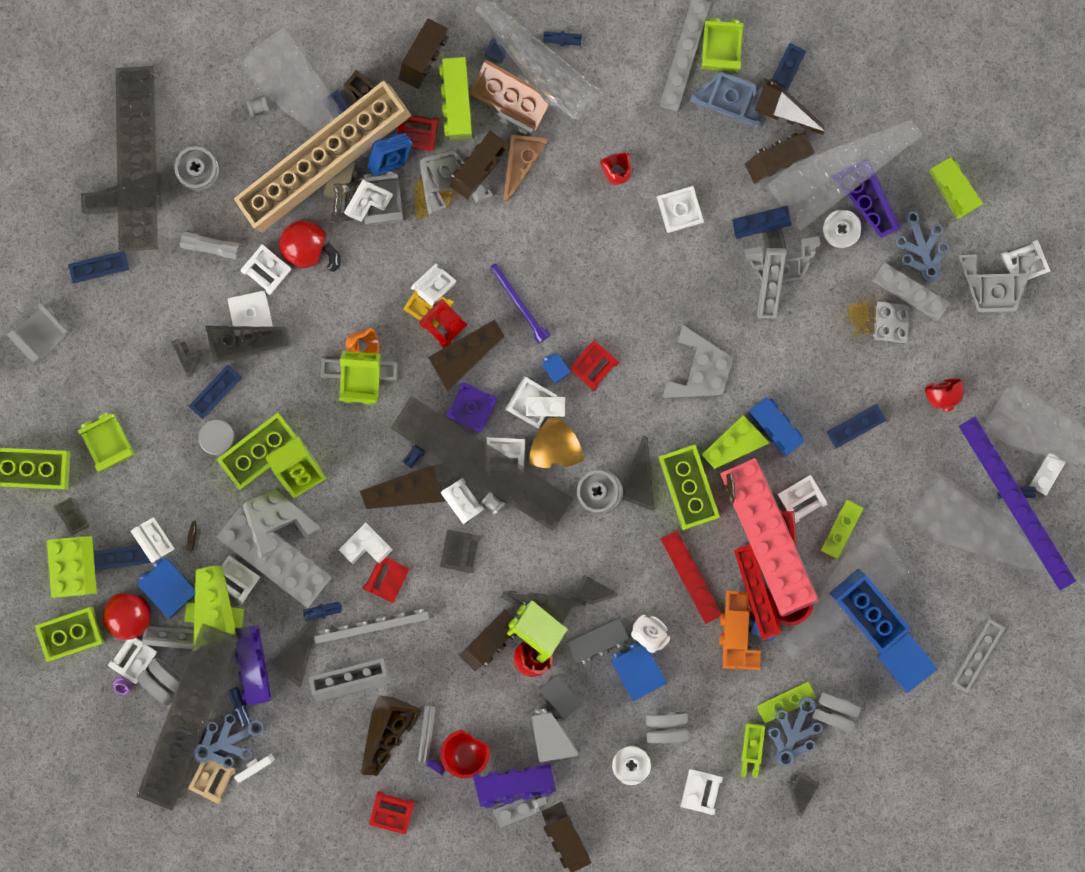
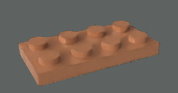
M488 60L484 62L469 93L498 111L532 128L534 131L538 129L553 99L552 96Z

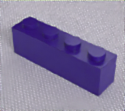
M864 160L831 176L854 203L855 207L863 214L880 238L902 229L870 160Z
M259 624L236 628L238 641L233 642V644H237L238 652H235L237 664L240 663L241 667L238 675L240 683L243 682L244 690H242L243 702L246 701L247 705L269 702L272 698Z
M551 764L526 767L523 772H520L518 769H510L505 774H499L497 771L489 772V775L486 777H480V774H473L479 804L484 808H492L499 803L511 804L518 799L530 800L537 795L549 796L553 794L552 792H556Z

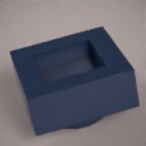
M492 38L485 57L502 64L510 45Z

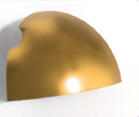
M555 416L547 420L533 441L530 451V465L551 468L553 464H562L563 467H568L584 461L579 441L568 425Z

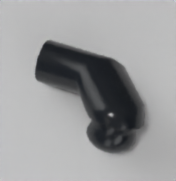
M327 243L322 250L329 256L328 270L335 272L341 266V255L330 243Z

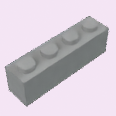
M885 262L880 266L872 279L874 283L935 321L941 318L949 305V302Z
M384 658L315 675L309 677L312 696L318 702L391 683L388 665Z

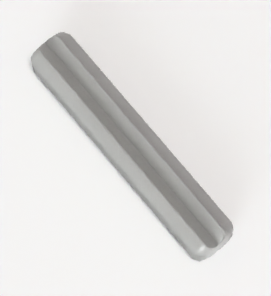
M425 706L418 761L423 763L429 761L435 706Z

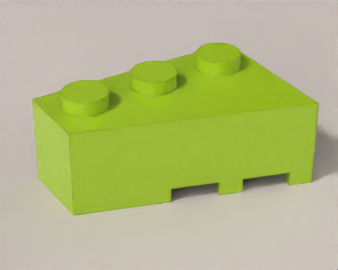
M950 157L931 168L929 173L957 220L979 208L983 205V202L970 185L969 180L960 171L961 168L958 162Z
M743 415L700 456L712 469H715L769 444V442Z

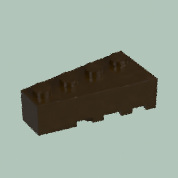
M433 465L360 491L366 509L446 502L441 494L442 489Z

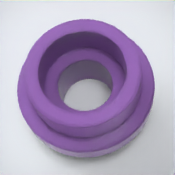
M118 677L113 683L115 692L121 695L127 694L133 687L132 682L125 677Z

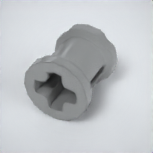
M265 95L258 100L246 101L251 117L261 112H270Z
M490 491L480 503L488 507L492 511V515L495 516L506 503L501 502L493 495L494 492Z

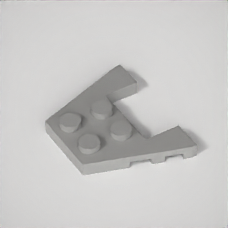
M455 151L422 158L420 161L429 215L443 212L446 209L439 193L453 190L449 187L452 182L450 177L456 169L460 170L463 162ZM482 185L472 194L476 203L491 199L493 196L490 190L487 191Z
M819 236L801 239V251L787 253L782 283L803 279L810 265L809 260L811 257H814L815 249L820 245ZM762 247L744 249L746 259L750 261V265L756 270L758 277L762 281L765 263Z
M1017 253L1016 274L978 275V255H959L978 312L1018 311L1035 253Z
M682 325L678 343L697 348L687 385L667 381L662 398L723 395L733 358Z
M276 489L251 499L243 505L248 525L252 528L253 541L257 545V554L260 559L274 553L276 550L267 534L294 522L304 538L319 532L321 529L319 525Z

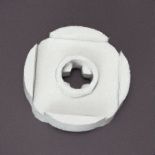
M847 210L832 212L824 221L822 229L824 238L833 247L842 249L852 246L857 242L861 234L859 218L853 212ZM838 225H846L845 234L838 233Z
M642 615L633 624L632 637L638 640L651 653L662 650L670 640V635L667 636L666 633L668 631L667 627L654 616L648 618L645 617L646 615Z
M626 746L618 750L614 756L612 769L617 779L622 783L636 785L645 780L649 775L651 762L646 752L641 748ZM630 760L637 764L633 771L626 767V763H629Z

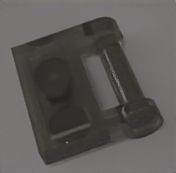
M362 180L345 184H334L333 192H335L334 211L331 214L332 222L340 223L354 219L347 216L344 212ZM346 193L344 212L341 213L342 194Z
M447 529L440 567L474 573V561L481 535ZM465 539H470L466 566H463L460 563Z

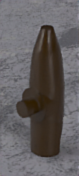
M733 473L726 474L727 485H724V489L728 490L731 503H734L735 482L733 481Z
M195 521L192 522L187 537L186 550L193 551L196 538Z

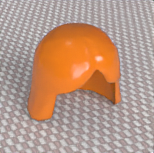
M373 328L354 332L346 339L347 351L360 352V338L365 340L368 345L363 353H379V342Z

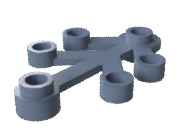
M911 210L906 213L904 220L907 225L912 227L918 246L908 242L904 236L897 237L895 245L898 248H904L922 257L924 264L913 260L910 254H905L901 258V263L904 266H910L920 271L924 280L934 282L940 277L941 270L939 264L950 247L948 243L941 242L937 246V254L933 261H931L929 254L938 236L943 233V227L940 224H935L931 228V234L925 243L919 226L920 214L917 211ZM910 215H915L916 221H911ZM939 227L940 233H935L934 228ZM898 239H903L904 245H899ZM941 245L946 246L945 252L940 250ZM904 257H909L910 263H905ZM929 269L934 270L933 276L928 274Z
M805 696L800 699V710L792 728L787 719L788 714L784 709L780 708L775 712V717L781 722L788 738L784 746L778 727L771 726L768 729V734L774 740L778 749L775 759L781 766L791 765L795 756L806 751H813L816 747L815 742L807 738L804 740L803 745L793 748L795 742L812 734H819L823 730V726L819 721H813L810 727L801 730L807 713H811L815 709V702L811 697ZM809 701L808 706H803V703ZM784 712V716L779 718V713ZM815 725H820L818 730L813 729ZM777 730L776 735H771V732ZM812 742V747L807 748V743ZM783 754H788L786 759L781 758Z
M227 714L224 718L225 723L218 741L210 745L213 734L218 731V725L215 722H209L202 744H198L193 749V757L199 763H206L211 760L222 764L226 769H231L234 766V760L231 757L224 758L214 754V752L221 749L240 756L244 761H248L252 757V752L249 749H241L231 744L251 735L254 737L260 736L263 733V724L257 720L252 721L247 729L228 737L232 725L236 722V717L233 714ZM227 717H233L234 721L228 723L226 721ZM215 725V731H210L209 726ZM258 726L259 731L256 733L253 732L252 727ZM201 750L206 751L204 757L199 756ZM247 751L249 752L250 756L248 758H244L242 756V753ZM229 759L232 761L231 766H226L224 762Z

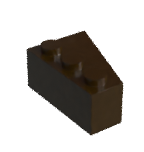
M490 130L481 143L477 144L472 150L470 157L467 156L464 159L460 170L456 169L450 177L452 182L449 187L468 200L500 162L508 143Z
M796 132L788 136L784 142L778 140L772 143V147L766 149V147L755 151L756 155L747 161L745 166L754 184L769 175L772 176L780 170L787 169L809 158L815 152L805 132L800 135Z

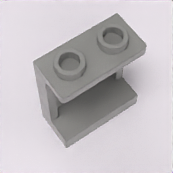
M390 171L376 177L373 174L363 175V178L359 179L360 184L362 180H365L393 194L384 211L372 205L364 216L365 225L372 226L403 222L404 217L398 174Z

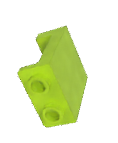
M710 18L709 21H705L701 69L740 71L743 23H739V20L720 22V19Z
M342 351L340 358L341 380L339 401H344L345 403L362 402L366 405L377 403L379 397L381 354Z
M108 412L98 417L99 420L94 423L91 421L81 425L82 429L78 430L96 463L95 467L98 472H103L135 456L115 414L109 415Z
M531 601L527 605L523 604L518 609L517 613L519 615L517 618L514 617L509 623L510 629L507 634L511 636L513 633H516L539 652L536 659L543 663L551 657L566 633L567 628L534 601Z

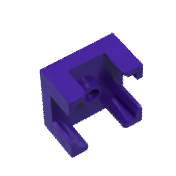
M462 382L446 417L482 433L498 398Z

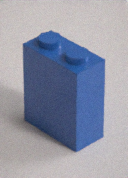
M160 558L153 565L154 569L150 573L146 571L139 578L140 582L137 585L169 619L195 596V587L168 558L164 560Z
M908 632L883 654L879 652L877 658L906 693H909L938 669Z
M639 641L629 646L630 650L625 653L621 650L613 654L614 659L610 660L633 702L667 684L651 653Z

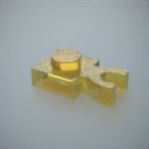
M867 302L848 305L850 325L855 324L854 338L859 337V329L865 331V336L870 335L869 329L865 325V322L870 321Z

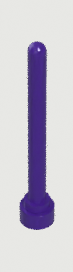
M491 265L492 272L533 329L536 342L539 344L550 337L547 329L540 327L498 265Z

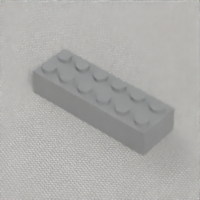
M240 507L216 538L304 606L310 608L333 577L274 531L267 534L276 550L274 553L260 559L257 554V545L253 541L252 528L248 525L244 508Z

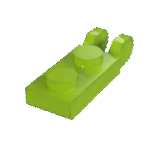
M745 723L741 777H746L747 762L754 763L753 778H758L765 725Z

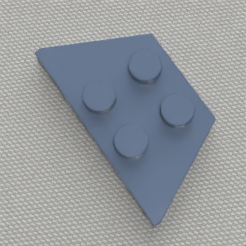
M720 71L690 99V102L757 128L759 127L758 112L754 108L755 84Z

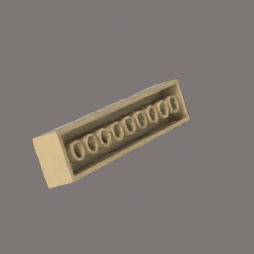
M383 80L236 196L234 200L252 227L263 233L370 149L376 140L384 138L412 115L393 88Z

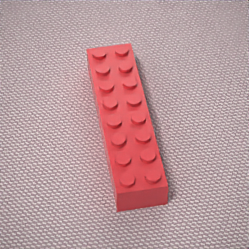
M754 458L720 473L725 485H727L726 474L733 473V481L735 482V501L733 505L780 614L785 617L819 602L759 461Z

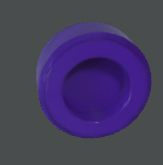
M432 759L426 764V766L441 775L445 772V768Z

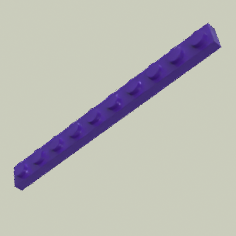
M974 416L959 425L960 430L1059 591L1075 583V577L977 417Z

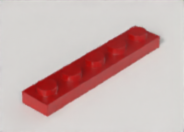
M676 530L661 538L660 540L704 623L707 624L720 617L721 612L678 531Z
M748 544L734 550L762 640L782 634L762 570L751 545Z

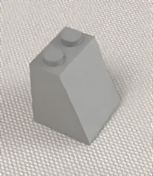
M546 708L535 709V713H532V722L539 762L578 756L576 747L551 710L547 711Z

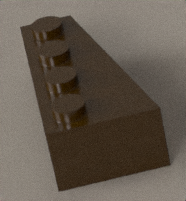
M493 320L429 356L428 358L447 392L494 349L505 336L496 320Z

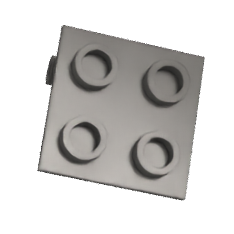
M877 301V306H875L876 317H874L876 323L873 324L875 326L874 341L907 344L910 306Z

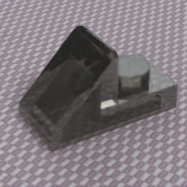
M176 339L172 341V345L187 377L190 378L194 375L203 351L198 350L187 355L190 351L186 342Z
M70 497L54 505L55 510L71 535L89 527L88 521L79 509L76 499Z

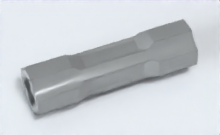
M184 231L180 240V247L183 249L211 253L234 260L238 258L239 243L221 241Z

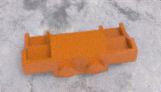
M726 591L724 614L720 615V625L723 626V633L719 635V645H722L723 649L722 668L760 670L761 651L747 650L749 612H753L747 592Z

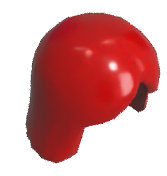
M629 153L613 154L599 161L607 180L611 184L621 185L630 179L632 170ZM619 165L626 172L618 174L613 173L611 170L613 166Z

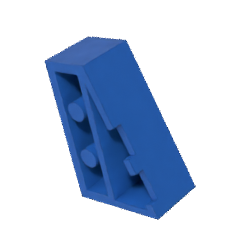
M766 397L748 413L782 456L785 457L805 442V440L802 438V434L792 427L789 418L784 413H780L777 409L779 407L772 398L769 400Z

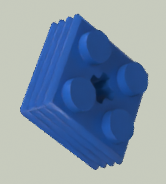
M395 133L388 139L376 140L373 143V150L369 156L370 160L367 168H370L369 171L374 173L373 176H378L405 166L412 141L408 139L406 133Z

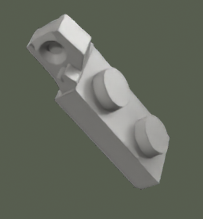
M545 796L536 799L534 797L530 800L518 799L514 803L505 804L493 809L501 828L536 814L540 811V806L547 804Z

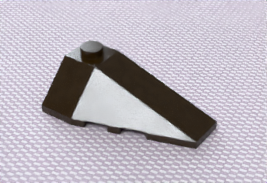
M763 78L754 96L755 111L776 120L782 117L788 124L793 125L797 122L804 129L824 134V125L779 85V82L774 79L767 80Z
M378 696L371 713L361 774L378 776L391 758L389 753L391 749L396 745L400 746L402 740L399 738L404 731L410 732L420 712L418 707L395 697Z

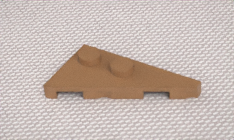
M511 134L503 201L508 202L548 143L547 138Z

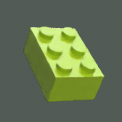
M299 437L290 440L286 445L273 450L265 457L275 476L293 498L298 497L327 479L318 462Z
M92 536L47 540L51 598L97 594Z
M88 607L35 625L46 662L106 643L94 607Z

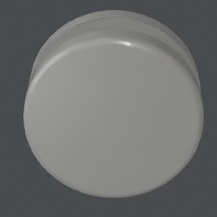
M222 420L206 422L201 427L198 435L202 449L212 455H223L234 446L236 438L231 425Z

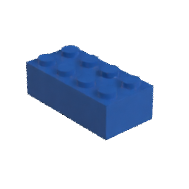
M859 568L829 593L881 654L911 629Z

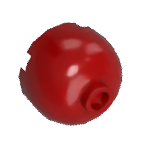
M958 378L945 379V382L939 383L934 386V382L926 385L924 388L928 402L937 409H943L944 412L954 410V406L958 405L964 396L963 382Z
M523 641L514 651L513 661L515 667L522 675L538 677L551 668L553 656L551 655V657L541 663L536 659L539 652L526 641Z

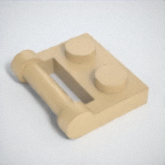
M211 760L201 763L188 789L220 804L221 796L232 774L235 775L237 769L235 767L226 769L222 764ZM221 768L225 770V773L213 794L209 790Z

